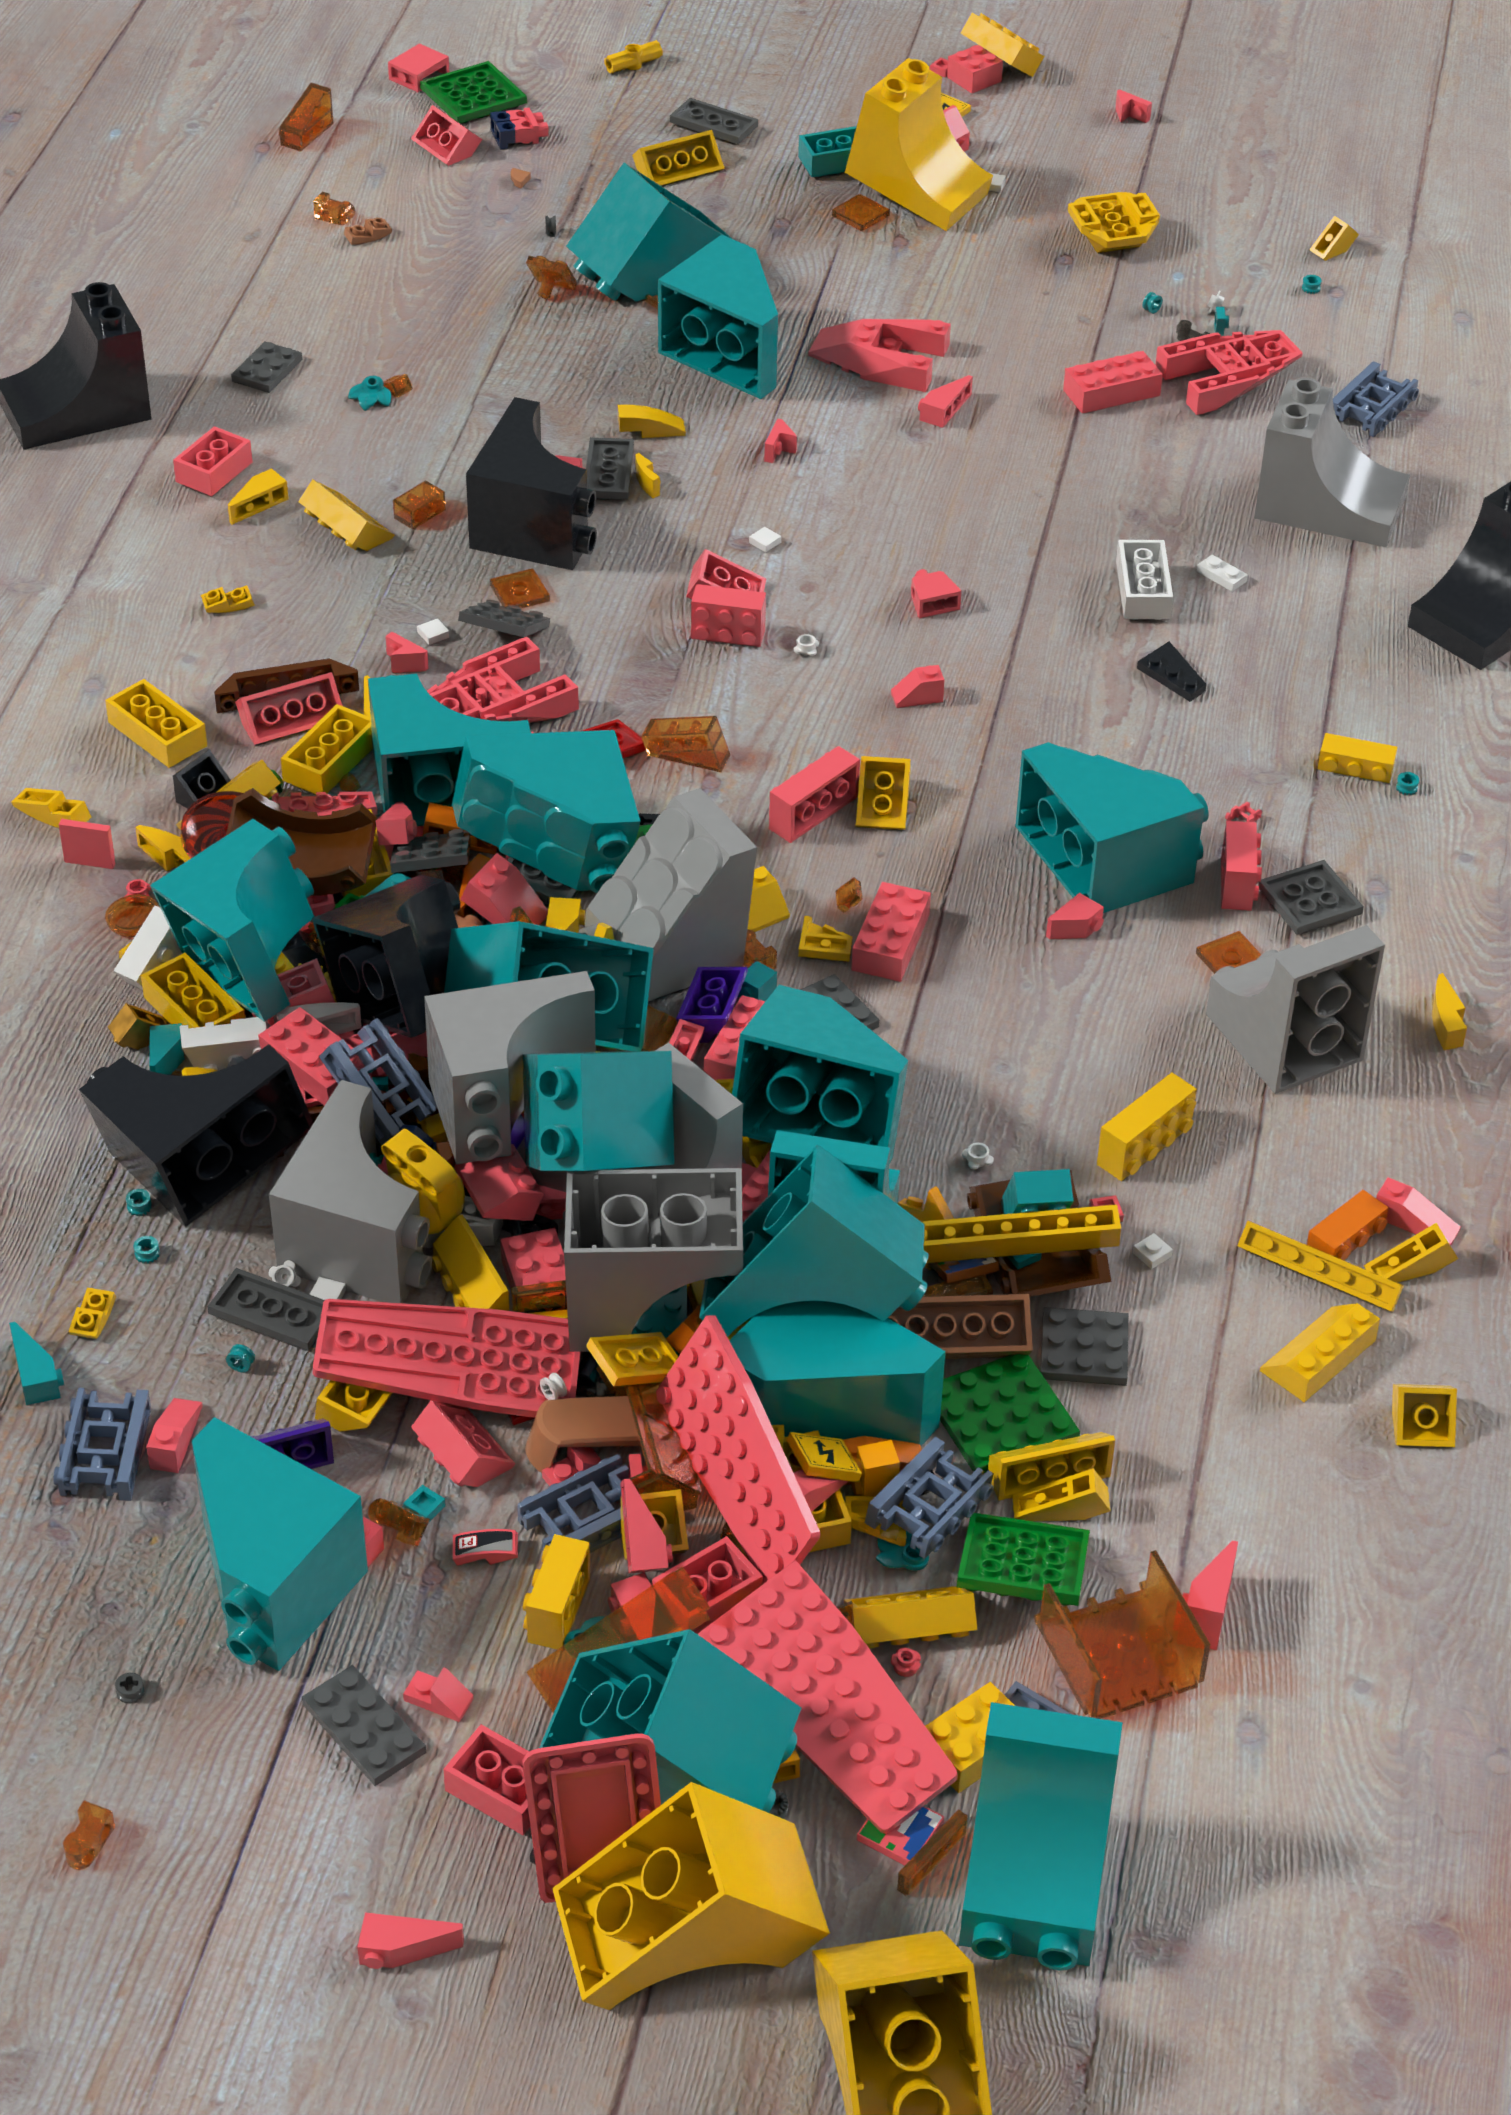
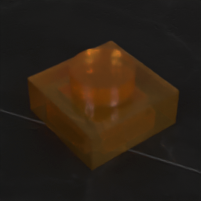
M855 877L836 890L837 908L843 913L856 906L863 899L861 882Z

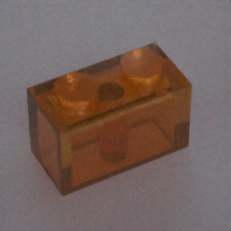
M425 480L393 500L394 519L412 530L446 510L445 491Z

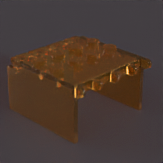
M1156 1550L1150 1552L1147 1578L1145 1581L1139 1582L1140 1591L1125 1595L1123 1589L1119 1588L1114 1591L1116 1598L1097 1603L1094 1597L1087 1598L1088 1607L1070 1612L1067 1606L1061 1605L1050 1583L1044 1585L1041 1613L1034 1615V1620L1085 1715L1089 1714L1093 1718L1103 1719L1116 1714L1115 1705L1120 1712L1143 1706L1145 1704L1143 1696L1148 1703H1152L1173 1696L1172 1688L1176 1694L1196 1689L1198 1688V1683L1204 1682L1211 1644Z

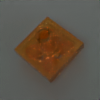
M528 256L526 261L528 268L536 281L542 282L537 292L538 296L550 299L554 285L571 290L576 289L577 281L565 262L560 260L555 262L549 261L543 256Z

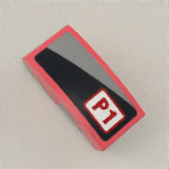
M484 1529L453 1535V1561L457 1566L481 1559H486L492 1565L518 1558V1533L516 1530Z

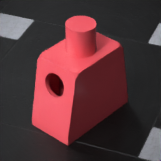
M921 569L912 578L911 598L918 617L924 618L960 610L961 590L944 572L928 573L927 570Z

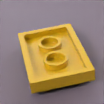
M661 1332L590 1337L586 1345L613 1386L662 1382L678 1359V1355Z

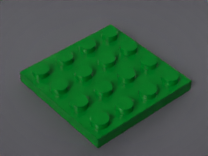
M490 61L420 81V88L442 110L461 124L476 118H483L489 115L490 112L516 108L527 103V96Z
M1009 1355L943 1379L940 1421L973 1472L978 1467L983 1470V1474L988 1471L989 1455L1080 1436V1430L1029 1355Z
M973 1513L969 1520L956 1587L972 1592L983 1591L996 1593L999 1596H1016L1031 1601L1042 1600L1055 1602L1063 1606H1078L1090 1530Z

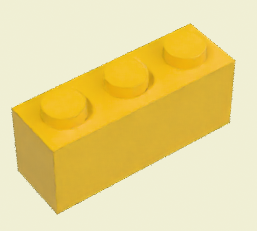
M1325 733L1317 769L1390 783L1398 747Z

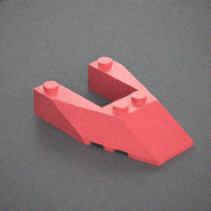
M860 319L821 329L808 351V356L829 365L831 362L842 366L841 370L847 373L850 370L860 374V378L863 380L926 392L932 381L933 358L903 353L901 351L906 349L944 357L950 345L951 324L940 320Z
M1282 330L1254 331V335L1232 332V336H1221L1219 333H1211L1157 347L1155 365L1161 371L1162 377L1165 380L1211 368H1216L1220 372V374L1188 382L1186 404L1196 415L1215 411L1258 387L1301 358L1303 353Z
M527 636L462 663L463 667L455 674L453 672L449 673L442 684L439 686L435 684L427 690L435 700L447 708L470 717L492 721L528 720L529 723L559 718L579 709L578 686L566 674L526 691L515 682L540 671V650Z

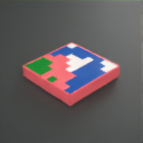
M923 1806L889 1834L881 1833L867 1819L857 1833V1841L913 1869L943 1825L944 1816Z

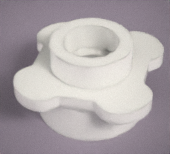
M1220 290L1216 296L1212 294L1207 304L1210 307L1208 314L1211 311L1215 312L1216 307H1221L1225 297L1219 295Z
M804 634L797 638V646L794 647L796 654L813 656L817 653L816 647L819 646V641L814 636Z
M973 1143L962 1152V1157L967 1159L969 1162L968 1166L971 1169L992 1165L994 1162V1158L989 1155L988 1146L983 1143Z
M287 1260L284 1262V1265L273 1266L269 1269V1276L272 1277L274 1282L288 1287H297L301 1283V1278L295 1272V1263L293 1261ZM283 1274L287 1275V1279L282 1278Z

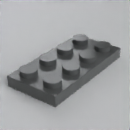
M689 98L670 115V123L695 130L698 133L712 130L715 138L729 141L732 144L741 143L758 127V119L693 98Z
M590 437L586 464L587 489L595 490L596 499L628 500L634 439Z
M235 1268L207 1307L208 1314L308 1351L318 1337L322 1307L325 1300Z
M351 1665L302 1696L304 1707L374 1786L426 1753V1745L354 1665Z

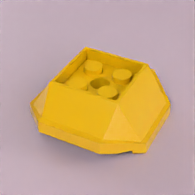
M1116 192L1080 197L1068 204V213L1079 231L1088 238L1097 253L1140 247L1148 241L1160 219V214L1146 193Z

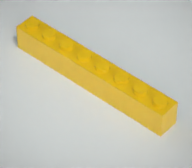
M1117 1205L922 1221L925 1224L924 1251L929 1254L927 1263L1116 1247L1120 1245L1121 1224Z

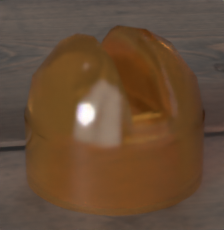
M350 772L345 774L339 783V787L343 792H356L361 788L359 781Z

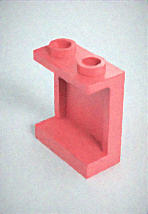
M420 43L388 62L389 80L416 92L422 91L420 81L433 72L449 73V56Z

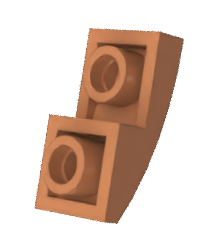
M378 217L366 219L364 227L355 225L353 227H345L344 235L351 245L372 242L392 233V228L386 220Z

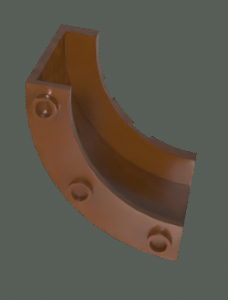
M254 788L234 798L226 836L251 819L256 820L271 831L281 827L289 835L296 848V853L289 857L293 869L299 868L311 882L314 889V894L311 896L341 893L366 884L376 830V820L378 818L363 804L360 803L347 809L332 811L331 815L318 816L317 812L297 809L294 812L281 809L279 808L280 804L266 798Z
M1070 1170L1074 1200L1070 1207L1071 1209L1078 1208L1079 1202L1074 1186L1072 1171ZM1010 1180L969 1187L970 1193H967V1203L969 1209L974 1210L975 1217L1002 1215L1001 1198ZM1099 1248L1042 1253L1041 1260L1018 1270L1007 1256L994 1257L999 1262V1271L993 1272L1001 1287L1002 1293L1006 1295L1029 1294V1297L1112 1282L1107 1254L1103 1253Z

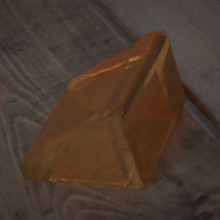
M407 374L394 375L383 382L384 387L389 389L394 397H400L413 389Z

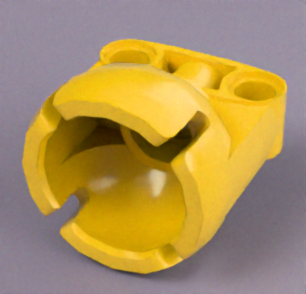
M402 1129L381 1146L386 1158L388 1176L406 1187L419 1191L420 1216L426 1217L430 1221L428 1234H435L445 1230L457 1216L461 1215L465 1203L463 1181L442 1156L407 1129Z

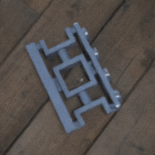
M1374 361L1333 398L1337 420L1339 419L1343 422L1348 417L1363 423L1362 430L1367 431L1370 429L1369 436L1372 437L1376 436L1380 431L1382 432L1390 421H1394L1396 416L1401 411H1404L1411 401L1416 400L1419 394L1417 379H1413L1411 382L1409 379H1406L1402 383L1387 378L1388 371L1383 370L1380 372L1381 364ZM1369 397H1372V398H1375V399L1380 400V401H1382V402H1381V403H1378V402H1375V401L1370 400V399H1368V398H1369Z
M376 1018L357 1033L363 1041L362 1044L350 1049L344 1039H341L339 1042L336 1041L328 1046L319 1058L338 1084L341 1080L372 1088L375 1136L379 1143L383 1145L395 1136L401 1126L404 1125L400 1119L401 1117L413 1111L421 1122L431 1116L438 1108L433 1093L428 1090L421 1080L418 1071L411 1066L403 1050L397 1046L390 1036L388 1029ZM372 1046L381 1055V1058L376 1061L367 1051ZM355 1056H358L365 1066L359 1071L350 1060ZM379 1067L383 1069L395 1086L384 1094L381 1093L369 1076V1073ZM404 1090L413 1101L407 1106L398 1095ZM387 1100L391 1102L397 1111L391 1116L382 1105Z
M78 1388L76 1398H72L70 1403L71 1421H66L65 1424L66 1442L61 1444L59 1449L60 1467H55L53 1481L54 1485H58L60 1496H67L68 1490H71V1494H77L80 1483L105 1484L107 1496H113V1493H118L119 1500H132L151 1413L149 1390L137 1389L135 1397H132V1393H126L124 1403L116 1404L99 1403L97 1391H91L90 1394H86L85 1388ZM87 1408L89 1418H101V1421L84 1420ZM113 1419L130 1420L128 1431H126L125 1422H113ZM91 1436L114 1437L113 1450L88 1448ZM76 1453L78 1464H91L90 1467H75ZM103 1465L120 1466V1467H119V1471H118L117 1480H116L115 1469H112V1468H102Z
M934 1437L869 1502L865 1524L873 1529L881 1524L880 1528L886 1531L895 1523L911 1533L910 1547L914 1550L917 1547L920 1548L919 1556L924 1559L932 1551L937 1552L941 1548L947 1535H953L958 1530L961 1521L965 1517L970 1518L975 1512L977 1504L981 1500L986 1501L994 1488L991 1485L994 1473L988 1470L983 1475V1470L978 1467L969 1475L952 1465L954 1452L951 1450L945 1452L943 1450L945 1442L937 1437ZM936 1467L935 1473L943 1477L944 1479H940L939 1477L932 1474L930 1471ZM956 1485L967 1493L961 1498L962 1491L953 1486ZM926 1489L945 1500L938 1509L919 1498ZM902 1501H903L902 1506H903L904 1508H906L907 1510L911 1511L910 1514H909L908 1512L904 1511L903 1509H901L900 1507H898V1505H899ZM923 1519L928 1523L932 1524L934 1527L928 1532L929 1525L925 1524L920 1520Z
M619 1454L605 1458L598 1464L584 1471H579L572 1477L560 1483H555L534 1496L526 1497L517 1505L518 1521L521 1525H524L526 1530L539 1524L549 1535V1537L542 1540V1551L545 1545L551 1544L554 1534L563 1536L559 1529L569 1525L574 1532L565 1537L589 1542L590 1553L622 1537L621 1508L615 1510L611 1503L619 1499L621 1500L620 1482L623 1479H629V1468L626 1465L623 1466L622 1457ZM608 1483L612 1490L603 1494L599 1487ZM645 1488L638 1491L639 1494L648 1493ZM592 1499L600 1511L580 1520L572 1508ZM557 1509L561 1516L552 1520L547 1513Z

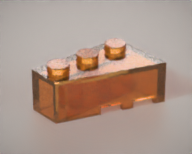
M315 83L309 84L279 127L281 146L302 151L334 124L331 88Z
M717 716L650 719L641 736L648 756L716 772H722L731 755Z

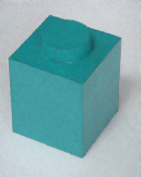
M758 961L754 962L748 968L738 997L741 998L743 995L766 1001L777 988V971Z

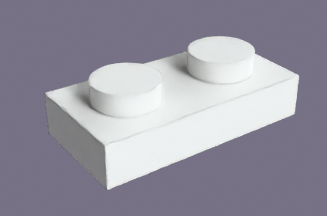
M1210 555L1197 564L1198 573L1232 592L1247 582L1248 574L1214 555Z

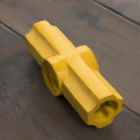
M657 40L643 45L628 44L625 46L624 51L608 55L604 58V64L610 74L624 69L638 70L642 67V63L663 56V50Z

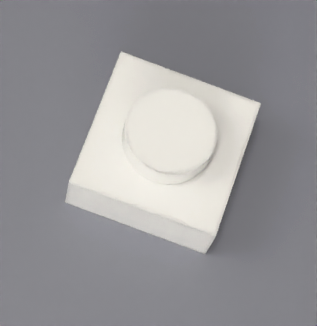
M1155 1233L1133 1246V1254L1151 1270L1171 1258L1173 1249Z

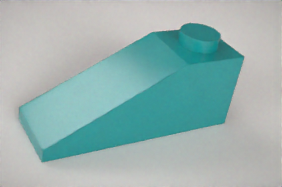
M182 1023L150 1026V1071L171 1075L185 1060V1052L182 1049L180 1035Z
M10 1322L26 1405L61 1398L59 1386L64 1385L61 1368L55 1369L53 1358L16 1322Z

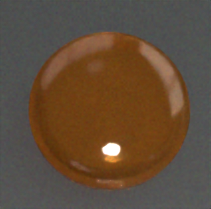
M140 894L128 895L116 900L108 907L105 914L106 923L114 933L120 936L135 937L153 907L159 906L149 896Z

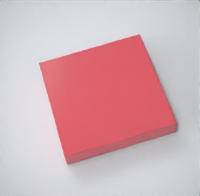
M67 819L60 820L59 831L64 862L108 869L114 868L116 863L109 825Z

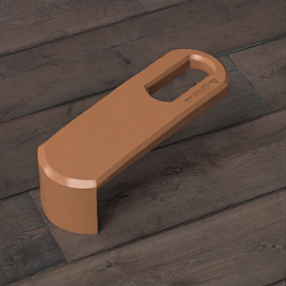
M656 1396L586 1397L545 1400L537 1411L526 1441L525 1450L530 1463L542 1473L543 1469L550 1468L553 1465L559 1447L681 1446L671 1426H645L640 1421L639 1415H665Z

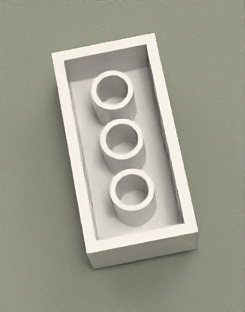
M1118 540L1116 565L1124 619H1171L1173 592L1165 541Z

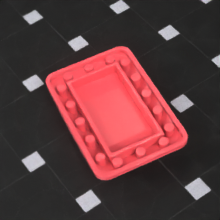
M631 1734L531 1750L523 1758L527 1804L541 1900L545 1903L556 1902L552 1890L553 1887L661 1805L655 1745L653 1739L648 1735Z

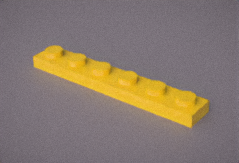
M1247 1221L1237 1245L1242 1249L1392 1312L1404 1285L1251 1221Z

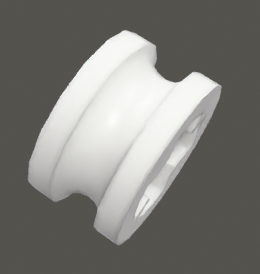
M551 1373L549 1379L544 1377L540 1380L541 1390L548 1400L558 1399V1396L564 1397L567 1395L566 1385L557 1373Z

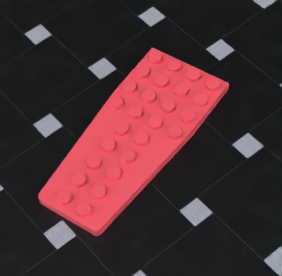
M326 1299L322 1307L312 1374L317 1378L481 1411L535 1418L541 1404L548 1400L541 1390L540 1380L544 1377L549 1379V1375L553 1372L563 1379L567 1388V1395L564 1397L558 1396V1399L576 1398L580 1352H570L568 1319L498 1309Z
M716 1315L705 1316L654 1394L693 1470L699 1476L750 1562L763 1575V1583H766L796 1560L801 1564L819 1540L820 1530L748 1374Z
M796 1560L698 1633L700 1637L801 1707L793 1729L797 1734L796 1748L881 1833L889 1834L957 1780V1770L855 1628Z

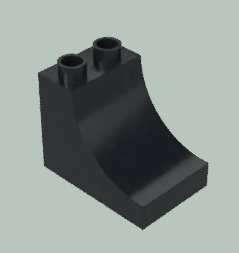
M95 282L86 286L84 291L71 293L72 304L69 319L64 332L53 348L29 368L15 375L0 379V405L23 450L152 420L141 329L115 284L109 285L104 282Z
M514 397L466 473L469 549L574 570L582 554L591 555L596 544L597 530L594 527L588 526V518L591 517L595 508L596 492L595 490L587 489V469L574 466L557 458L541 444L540 402Z
M1511 481L1484 498L1474 529L1456 561L1427 594L1411 604L1409 615V628L1479 670H1482L1511 650Z
M419 875L312 918L337 1003H358L360 1006L361 1023L369 1025L378 1018L388 1031L410 1038L426 1032L424 996L444 993L451 929L458 928L454 913L460 910V899L452 884L449 882L445 883L443 879Z
M269 1044L256 1054L233 1066L206 1074L188 1076L152 1072L139 1067L122 1056L109 1067H102L93 1072L87 1083L79 1089L110 1154L185 1227L306 1135L313 1125L312 1118L289 1062Z

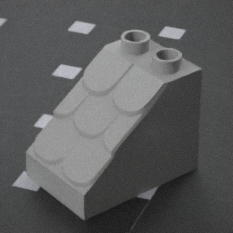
M701 788L674 796L666 809L657 817L646 835L639 837L615 874L603 884L586 908L585 928L580 929L579 933L594 936L597 925L603 922L612 927L614 940L654 948L648 1001L690 987L698 967H743L757 846Z

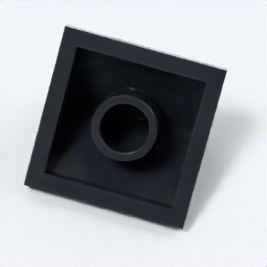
M210 749L173 775L176 803L190 811H193L231 781Z

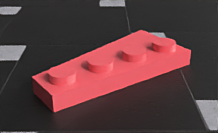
M372 791L339 792L338 796H331L326 794V792H316V796H302L301 792L291 793V796L279 797V793H275L271 799L280 804L279 808L290 812H294L295 809L317 812L318 816L331 815L332 811L347 809L360 803L367 809H371L374 815L378 814Z

